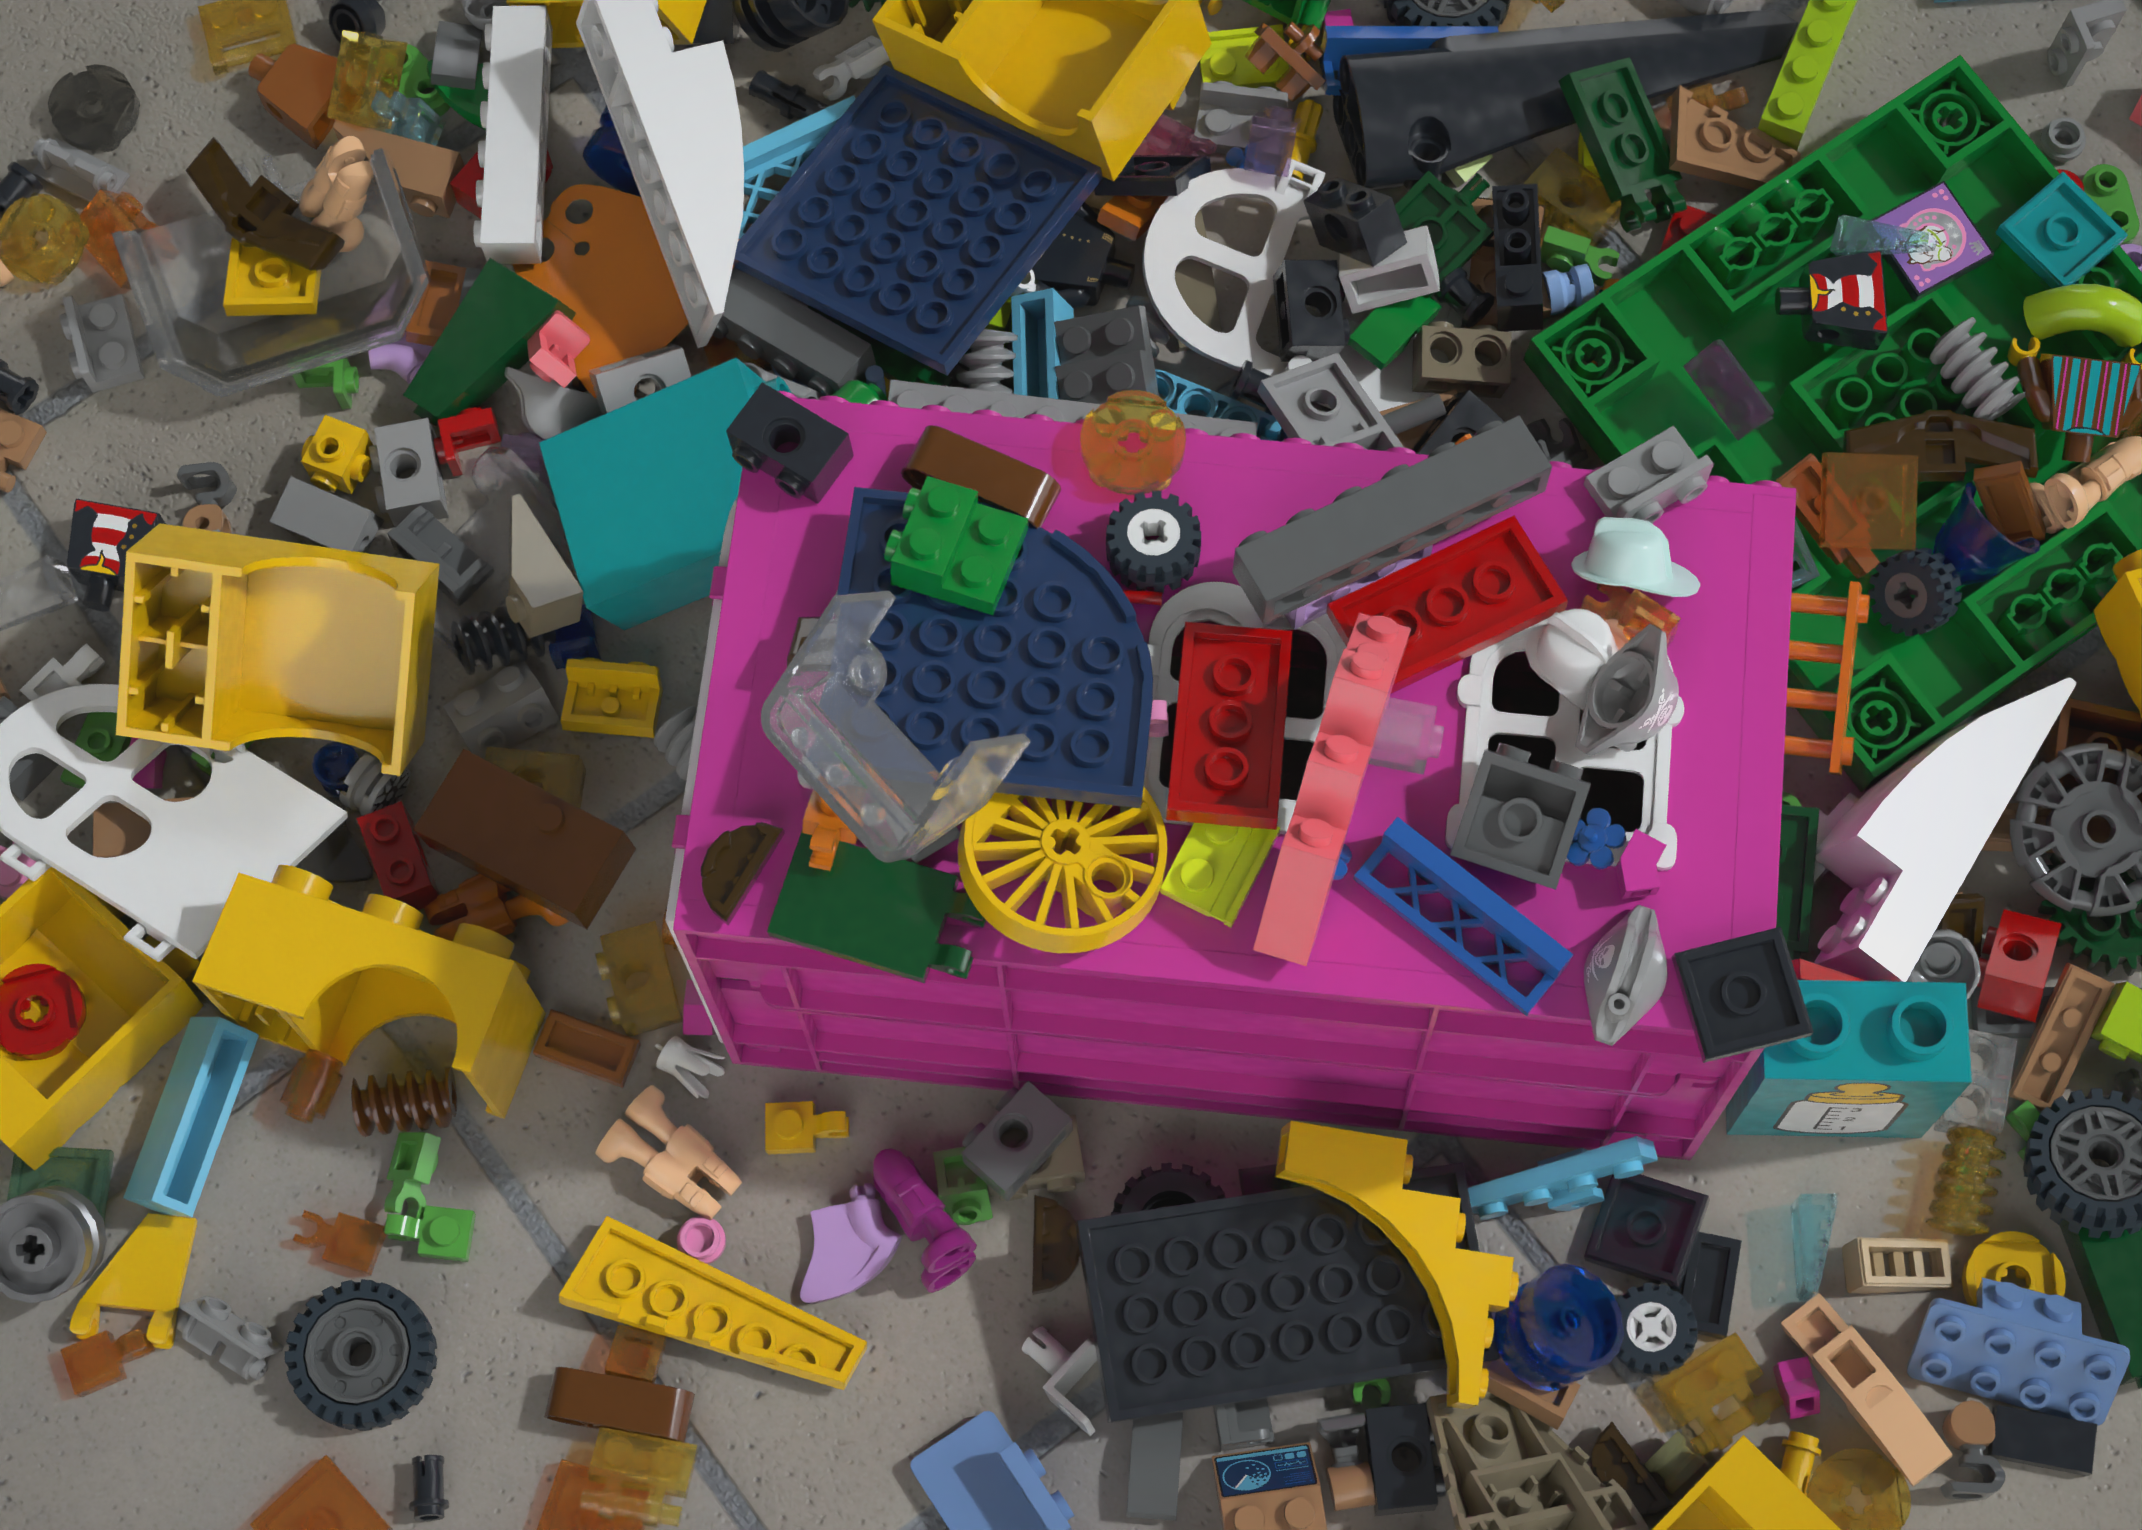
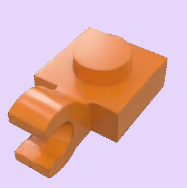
M816 778L803 818L802 833L812 835L810 849L813 851L809 867L831 871L839 841L856 844L869 803V789Z

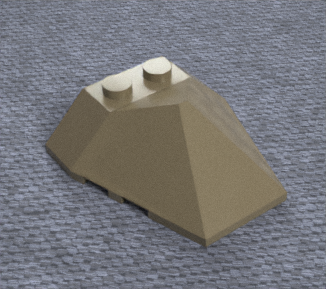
M1488 1391L1484 1399L1479 1398L1478 1406L1469 1409L1447 1407V1393L1428 1398L1426 1406L1456 1530H1650L1626 1491L1614 1479L1610 1480L1607 1485L1601 1483L1599 1478L1594 1475L1593 1469L1587 1464L1590 1456L1579 1446L1572 1450L1552 1431L1553 1427Z

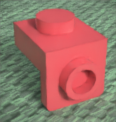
M554 311L527 341L531 369L544 381L550 383L554 380L565 388L576 376L574 359L589 344L590 336L562 312Z

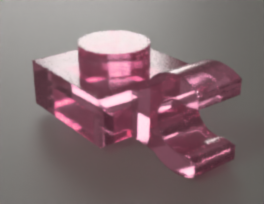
M1161 114L1144 138V140L1148 141L1147 146L1150 149L1164 155H1174L1176 153L1181 155H1197L1198 150H1202L1210 155L1218 147L1210 139L1195 136L1193 129L1164 114Z

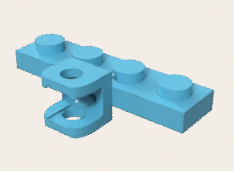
M1635 1136L1592 1150L1580 1148L1538 1161L1537 1167L1469 1187L1468 1192L1472 1213L1478 1214L1481 1220L1506 1215L1508 1213L1507 1206L1519 1202H1524V1206H1534L1547 1202L1549 1209L1556 1211H1572L1604 1201L1602 1189L1597 1187V1179L1614 1174L1615 1179H1622L1643 1173L1644 1164L1658 1161L1654 1142Z

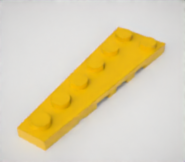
M606 1216L559 1294V1303L567 1307L841 1390H845L867 1350V1341L609 1216Z

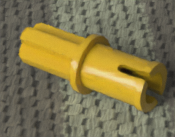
M1306 99L1297 106L1290 132L1286 133L1283 137L1285 149L1279 169L1276 171L1277 176L1281 177L1288 157L1307 165L1310 154L1314 153L1317 149L1315 137L1323 114V107L1315 103L1314 100ZM1293 170L1291 177L1304 181V173Z

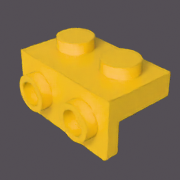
M597 658L567 660L565 669L568 685L560 720L562 730L655 738L663 694L660 671L657 666H650L638 661L629 662L628 664L604 662Z

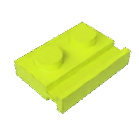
M1283 24L1270 25L1284 40ZM1258 27L1208 32L1211 45L1199 61L1201 82L1226 81L1240 87L1258 88L1267 86L1276 90L1278 88L1274 84L1289 69V65L1279 57L1263 74L1245 57L1254 41L1259 37L1254 32Z
M1194 823L1161 886L1160 893L1208 917L1211 916L1224 922V925L1232 928L1280 834V827L1277 826L1276 830Z

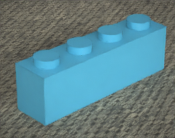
M1053 288L1011 296L1012 333L1018 335V339L1012 341L1013 352L1016 353V358L1013 359L1014 394L1060 399L1055 366H1060L1061 363L1054 322L1074 318L1073 308Z
M221 1017L190 1018L123 1197L124 1199L164 1215L193 1217L259 1034Z

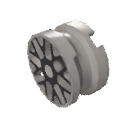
M367 752L348 773L344 783L349 788L347 793L345 791L340 792L339 800L350 810L359 809L361 816L401 801L410 782L411 772L406 767L400 776L381 773L382 763L380 760Z

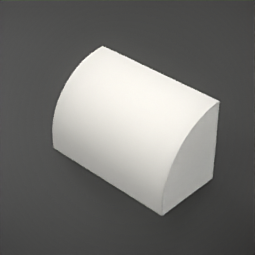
M1427 225L1404 231L1407 243L1374 267L1340 254L1339 278L1352 314L1440 291L1438 267Z

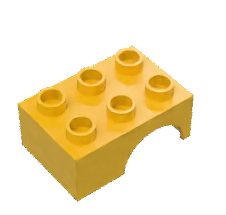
M886 0L872 19L894 70L1101 167L1102 176L1112 181H1115L1211 45L1198 0Z
M159 523L126 551L116 735L223 751H231L240 744L265 738L305 737L324 739L363 749L380 760L382 763L381 773L400 776L425 741L440 564Z
M278 865L271 883L238 873L192 980L230 1022L259 1034L258 1038L346 1066L357 1046L369 1034L389 1022L412 1016H430L447 1020L457 1026V1048L452 1064L453 1069L462 1071L486 1102V1113L505 1119L546 1015L545 1010L527 983L531 971L521 963L510 959L515 946L512 941L494 931L467 923L459 924L453 941L431 935L419 929L424 917L420 911L406 903L379 894L368 895L362 912L342 906L329 900L333 890L331 883L311 872L294 866Z

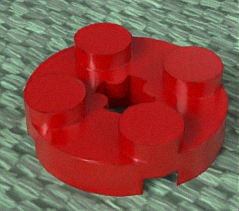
M38 963L14 969L1 980L3 984L0 986V1044L9 1053L29 1060L47 1059L62 1052L70 1041L77 1037L86 1019V1001L82 990L69 975L57 970L53 966ZM40 1000L42 1006H49L48 1013L39 1022L34 1023L32 1019H25L24 1012H28L31 1009V1001Z

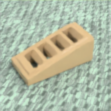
M1857 1237L1842 1247L1846 1290L1848 1293L1871 1294L1950 1290L1954 1288L1947 1239ZM1905 1253H1908L1911 1276H1906ZM1922 1253H1929L1932 1277H1925ZM1883 1254H1888L1890 1276L1885 1274Z

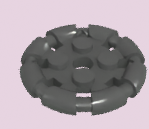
M2085 743L2057 752L2058 757L2048 764L2042 761L2032 770L2015 797L2014 801L2018 802L2015 819H2010L2009 832L2013 854L2018 867H2025L2032 878L2029 884L2041 896L2069 912L2072 908L2085 910L2087 916L2103 917L2118 915L2136 909V903L2142 900V803L2137 797L2142 792V756L2127 748H2124L2122 752L2108 749V744ZM2105 768L2117 770L2116 785L2102 782ZM2069 773L2075 778L2078 785L2065 791L2059 779ZM2038 807L2052 810L2047 815L2046 826L2035 823ZM2096 815L2105 818L2110 825V835L2103 843L2094 842L2087 833V824ZM2052 848L2061 863L2049 870L2040 855ZM2132 868L2135 872L2136 880L2126 886L2119 874ZM2081 877L2095 878L2094 887L2091 892L2078 889Z

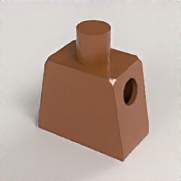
M295 43L288 45L277 60L263 53L257 54L251 61L248 71L250 77L260 81L257 93L265 110L316 150L333 128L335 120L340 119L363 87L354 64Z

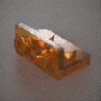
M100 189L69 229L120 288L132 290L157 258L172 261L177 252L167 242L169 239L168 234L160 226L149 221L141 212L143 206L135 197L127 192L118 194Z

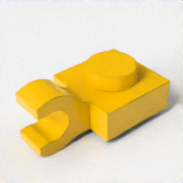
M813 1101L765 1103V1151L768 1155L816 1153V1138L850 1137L849 1117H846V1111H829L816 1115V1105Z

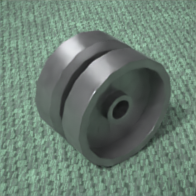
M54 1185L33 1189L0 1206V1291L10 1299L35 1303L52 1300L91 1278L103 1261L107 1243L104 1220L93 1202L74 1189Z

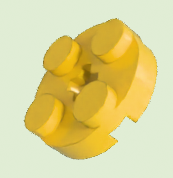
M2018 1231L2000 1232L1986 1239L1969 1254L1962 1271L1963 1293L1967 1303L1970 1306L1977 1307V1290L1982 1277L2001 1282V1279L2007 1276L2008 1269L2015 1270L2017 1278L2025 1279L2026 1287L2021 1288L2064 1297L2066 1280L2062 1264L2053 1252L2050 1254L2046 1247L2038 1243L2040 1240L2034 1236Z

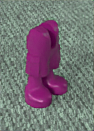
M893 1148L884 1149L874 1159V1187L896 1216L910 1241L914 1242L926 1238L929 1245L921 1256V1262L924 1265L921 1281L928 1292L933 1293L942 1290L959 1279L976 1260V1255L973 1251L976 1249L977 1244L970 1234L959 1227L944 1211L946 1205L920 1177L921 1174L914 1165L915 1162L899 1150Z

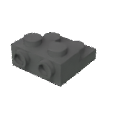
M1137 305L1054 322L1061 363L1060 366H1055L1060 400L1102 405L1117 404L1119 407L1140 409L1145 407L1144 399L1159 397L1145 306Z
M1499 743L1497 752L1484 750L1450 855L1556 890L1591 783L1581 780L1584 771L1581 768L1556 760L1551 761L1549 769L1528 763L1531 752Z

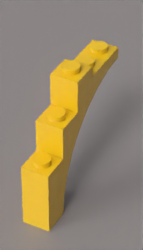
M1288 1122L1281 1128L1275 1177L1314 1187L1347 1203L1378 1226L1403 1253L1426 1289L1441 1329L1447 1363V1407L1469 1409L1478 1406L1479 1398L1484 1399L1489 1381L1488 1369L1482 1368L1484 1348H1490L1494 1334V1321L1492 1318H1488V1311L1497 1313L1509 1308V1301L1513 1302L1517 1296L1519 1275L1518 1272L1513 1271L1514 1257L1455 1248L1456 1242L1461 1243L1466 1226L1465 1213L1459 1212L1461 1198L1402 1189L1403 1184L1409 1183L1413 1169V1156L1406 1154L1407 1139L1303 1122Z

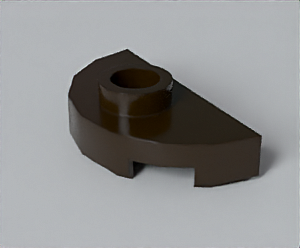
M758 822L756 825L741 826L731 832L729 830L723 832L708 848L701 866L702 891L712 912L728 926L784 836L785 832L782 828L764 822Z
M1034 1195L1033 1295L1052 1292L1066 1283L1079 1266L1080 1261L1075 1228L1076 1220H1074L1068 1210L1059 1205L1054 1199Z
M1611 1422L1597 1437L1590 1455L1591 1468L1594 1475L1605 1485L1614 1479L1626 1491L1640 1515H1653L1671 1507L1672 1503L1615 1424Z

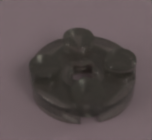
M94 64L85 66L87 71L76 75L69 72L55 84L49 96L48 109L54 127L64 141L76 148L84 150L99 149L102 152L115 150L120 145L121 140L132 131L139 116L140 100L124 74L106 65ZM100 100L103 108L95 114H88L84 107L87 104L95 105Z

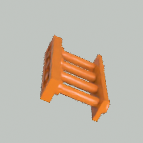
M1850 581L1848 598L1792 593L1791 612L1846 617L1843 645L1789 640V659L1841 664L1838 693L1787 688L1786 707L1834 711L1836 714L1833 740L1785 735L1784 754L1830 759L1829 773L1838 776L1842 775L1843 765H1852L1854 737H1846L1858 623L1867 624L1870 595L1861 594L1862 586L1860 582Z

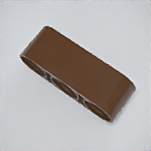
M933 425L925 427L901 470L904 480L913 488L919 490L922 489L927 476L978 491V501L989 503L1004 511H1010L1029 518L1028 522L1035 529L1042 527L1061 492L1059 483L1044 471L945 428Z
M556 1367L544 1417L570 1425L667 1443L684 1444L695 1394L671 1386L567 1367Z

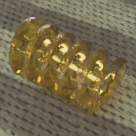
M1951 1127L1946 1132V1137L1950 1144L1945 1145L1942 1149V1156L1947 1162L1941 1163L1937 1170L1942 1180L1936 1182L1933 1187L1934 1195L1938 1199L1932 1200L1928 1208L1930 1214L1934 1217L1927 1219L1925 1223L1939 1231L1961 1236L1987 1235L1990 1228L1977 1221L1978 1216H1992L1994 1209L1981 1201L1982 1198L1997 1197L1999 1191L1986 1184V1180L2000 1179L2003 1175L2001 1170L1991 1166L1990 1163L1991 1161L2006 1160L2007 1154L1995 1147L1997 1139L1990 1133L1969 1127Z

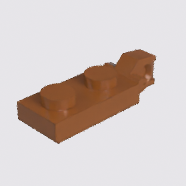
M1807 455L1774 481L1781 484L1782 487L1796 488L1795 516L1827 557H1830L1836 565L1843 562L1856 578H1860L1880 564V561L1866 545L1871 540L1866 531L1869 528L1868 524L1814 455Z

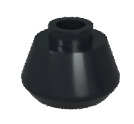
M333 0L329 11L330 29L341 45L354 52H364L370 49L383 33L386 25L385 13L376 0Z

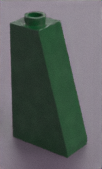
M489 258L403 396L417 404L413 413L421 418H428L434 426L438 425L439 419L456 416L459 412L468 408H478L508 380L504 374L506 367L519 370L529 361L527 341L554 311L562 312L570 320L574 318L576 312L552 295Z
M2064 1219L2060 1223V1227L2102 1340L2124 1345L2130 1351V1362L2120 1386L2136 1381L2138 1389H2142V1227L2140 1231L2131 1235L2125 1229L2121 1237L2109 1238L2108 1231H2103L2100 1238L2088 1237V1228L2081 1227L2079 1234L2069 1231V1222Z

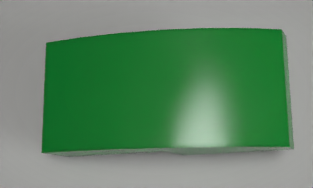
M1423 295L1377 307L1350 335L1348 345L1378 369L1382 370L1405 351L1411 338L1419 332L1422 325H1427L1436 318L1442 306L1428 295Z

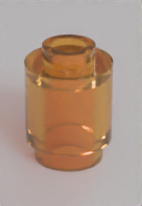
M307 1049L304 1058H298L280 1098V1102L288 1106L285 1114L307 1124H312L314 1118L325 1119L343 1078V1075L340 1074L343 1062L323 1052Z

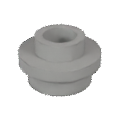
M2063 117L2051 121L2044 127L2040 136V144L2045 154L2057 161H2070L2082 153L2086 144V136L2079 122L2072 118ZM2056 139H2064L2069 145L2061 144Z

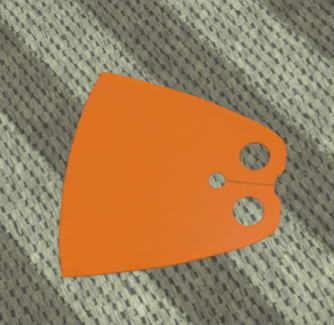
M578 184L568 187L552 202L551 212L543 221L542 238L551 240L555 248L551 258L541 264H513L517 275L560 300L576 312L572 321L590 336L589 344L574 359L576 376L591 395L597 398L589 370L666 347L689 323L642 198L608 187ZM578 199L589 201L593 206V213L586 222L574 224L566 218V209L570 203ZM580 242H586L590 246L588 253L581 256L575 253V246Z

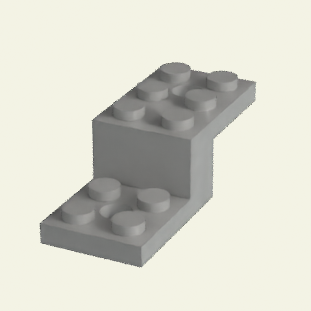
M1339 353L1277 374L1260 382L1257 392L1288 438H1302L1310 441L1313 445L1334 446L1338 443L1349 442L1358 444L1364 449L1386 451L1393 447H1404ZM1317 401L1322 404H1328L1332 411H1319L1310 402Z

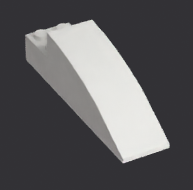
M583 0L576 25L698 348L704 347L708 344L724 312L743 219L744 157L742 127L735 84L723 40L674 52L671 32L668 27H662L657 14L658 0Z
M2070 677L1984 714L1934 739L1898 764L1849 809L1816 850V861L1852 887L1853 890L1841 903L1840 910L1843 914L1838 923L1830 927L1821 937L1818 943V948L1821 952L1815 960V964L1866 981L1906 982L2077 682Z

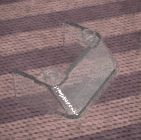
M890 591L836 595L832 598L765 700L761 711L762 728L773 745L877 859L883 862L906 860L915 856L983 808L1031 740L1022 733L970 741L961 756L950 760L941 773H939L874 702L886 683L887 666L883 655L870 642L869 638L896 597Z

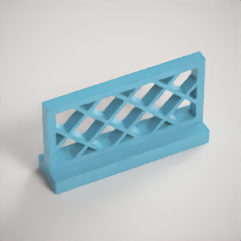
M854 95L743 146L744 194L751 197L746 211H743L738 239L745 234L749 223L753 224L760 216L753 213L758 198L772 201L779 193L776 190L763 188L764 180L774 174L791 178L803 164L804 160L807 159L855 101Z

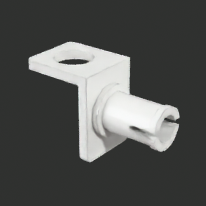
M1041 1326L1032 1333L1037 1337L1036 1341L1045 1349H1042L1028 1337L1022 1346V1351L1052 1375L1043 1386L1049 1400L1084 1432L1091 1436L1095 1429L1089 1418L1064 1396L1097 1361L1095 1344L1087 1339L1075 1352L1071 1353Z

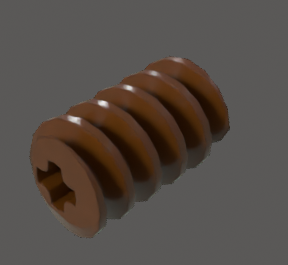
M451 1066L445 1067L442 1081L436 1080L432 1068L426 1069L423 1083L417 1082L412 1070L406 1072L404 1085H398L393 1072L387 1074L385 1087H379L374 1074L368 1075L365 1089L360 1090L355 1078L352 1081L351 1100L353 1118L359 1133L363 1137L372 1135L375 1125L382 1135H386L392 1132L394 1123L404 1133L411 1130L414 1120L417 1127L423 1131L430 1128L433 1118L437 1126L442 1129L449 1127L452 1115L456 1117L457 1093Z

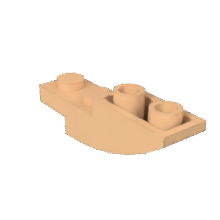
M1820 1293L1781 1322V1327L1801 1352L1806 1357L1808 1356L1813 1366L1846 1403L1850 1414L1912 1487L1952 1457V1453L1885 1364L1852 1325L1848 1326Z

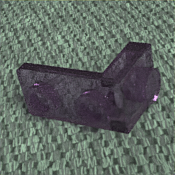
M1267 105L1264 108V112H1257L1253 115L1244 170L1289 177L1296 132L1300 129L1302 119L1292 117L1294 109Z

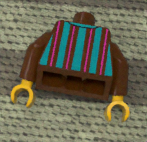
M2031 337L2028 344L2029 351L2021 350L2017 345V339L2013 338L2007 357L2017 367L2023 392H2026L2025 398L2034 418L2041 422L2042 428L2045 430L2066 432L2061 460L2090 463L2094 435L2118 438L2120 432L2128 429L2142 413V364L2135 360L2134 348L2130 349L2121 362L2055 354H2041L2039 360L2036 358L2040 348L2038 338Z

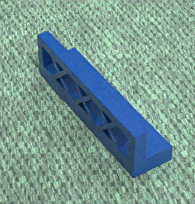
M1325 26L1321 44L1323 54L1319 58L1322 78L1326 80L1323 83L1325 95H1341L1339 89H1341L1340 81L1335 79L1333 71H1338L1343 55L1428 48L1433 42L1443 37L1499 32L1498 26Z
M1399 817L1384 832L1381 844L1354 875L1353 879L1526 1016L1565 970L1573 956L1565 947ZM1390 853L1407 867L1409 886L1387 888L1371 876V874ZM1416 875L1429 885L1417 886ZM1442 894L1451 902L1453 921L1432 923L1420 914L1418 895ZM1411 896L1412 907L1399 897ZM1459 908L1472 919L1460 920ZM1484 927L1494 935L1496 955L1474 957L1466 951L1463 946L1462 929ZM1454 930L1455 941L1442 931ZM1503 943L1515 953L1504 954ZM1527 961L1544 976L1530 994L1525 997L1508 984L1505 963ZM1497 964L1499 976L1485 965Z

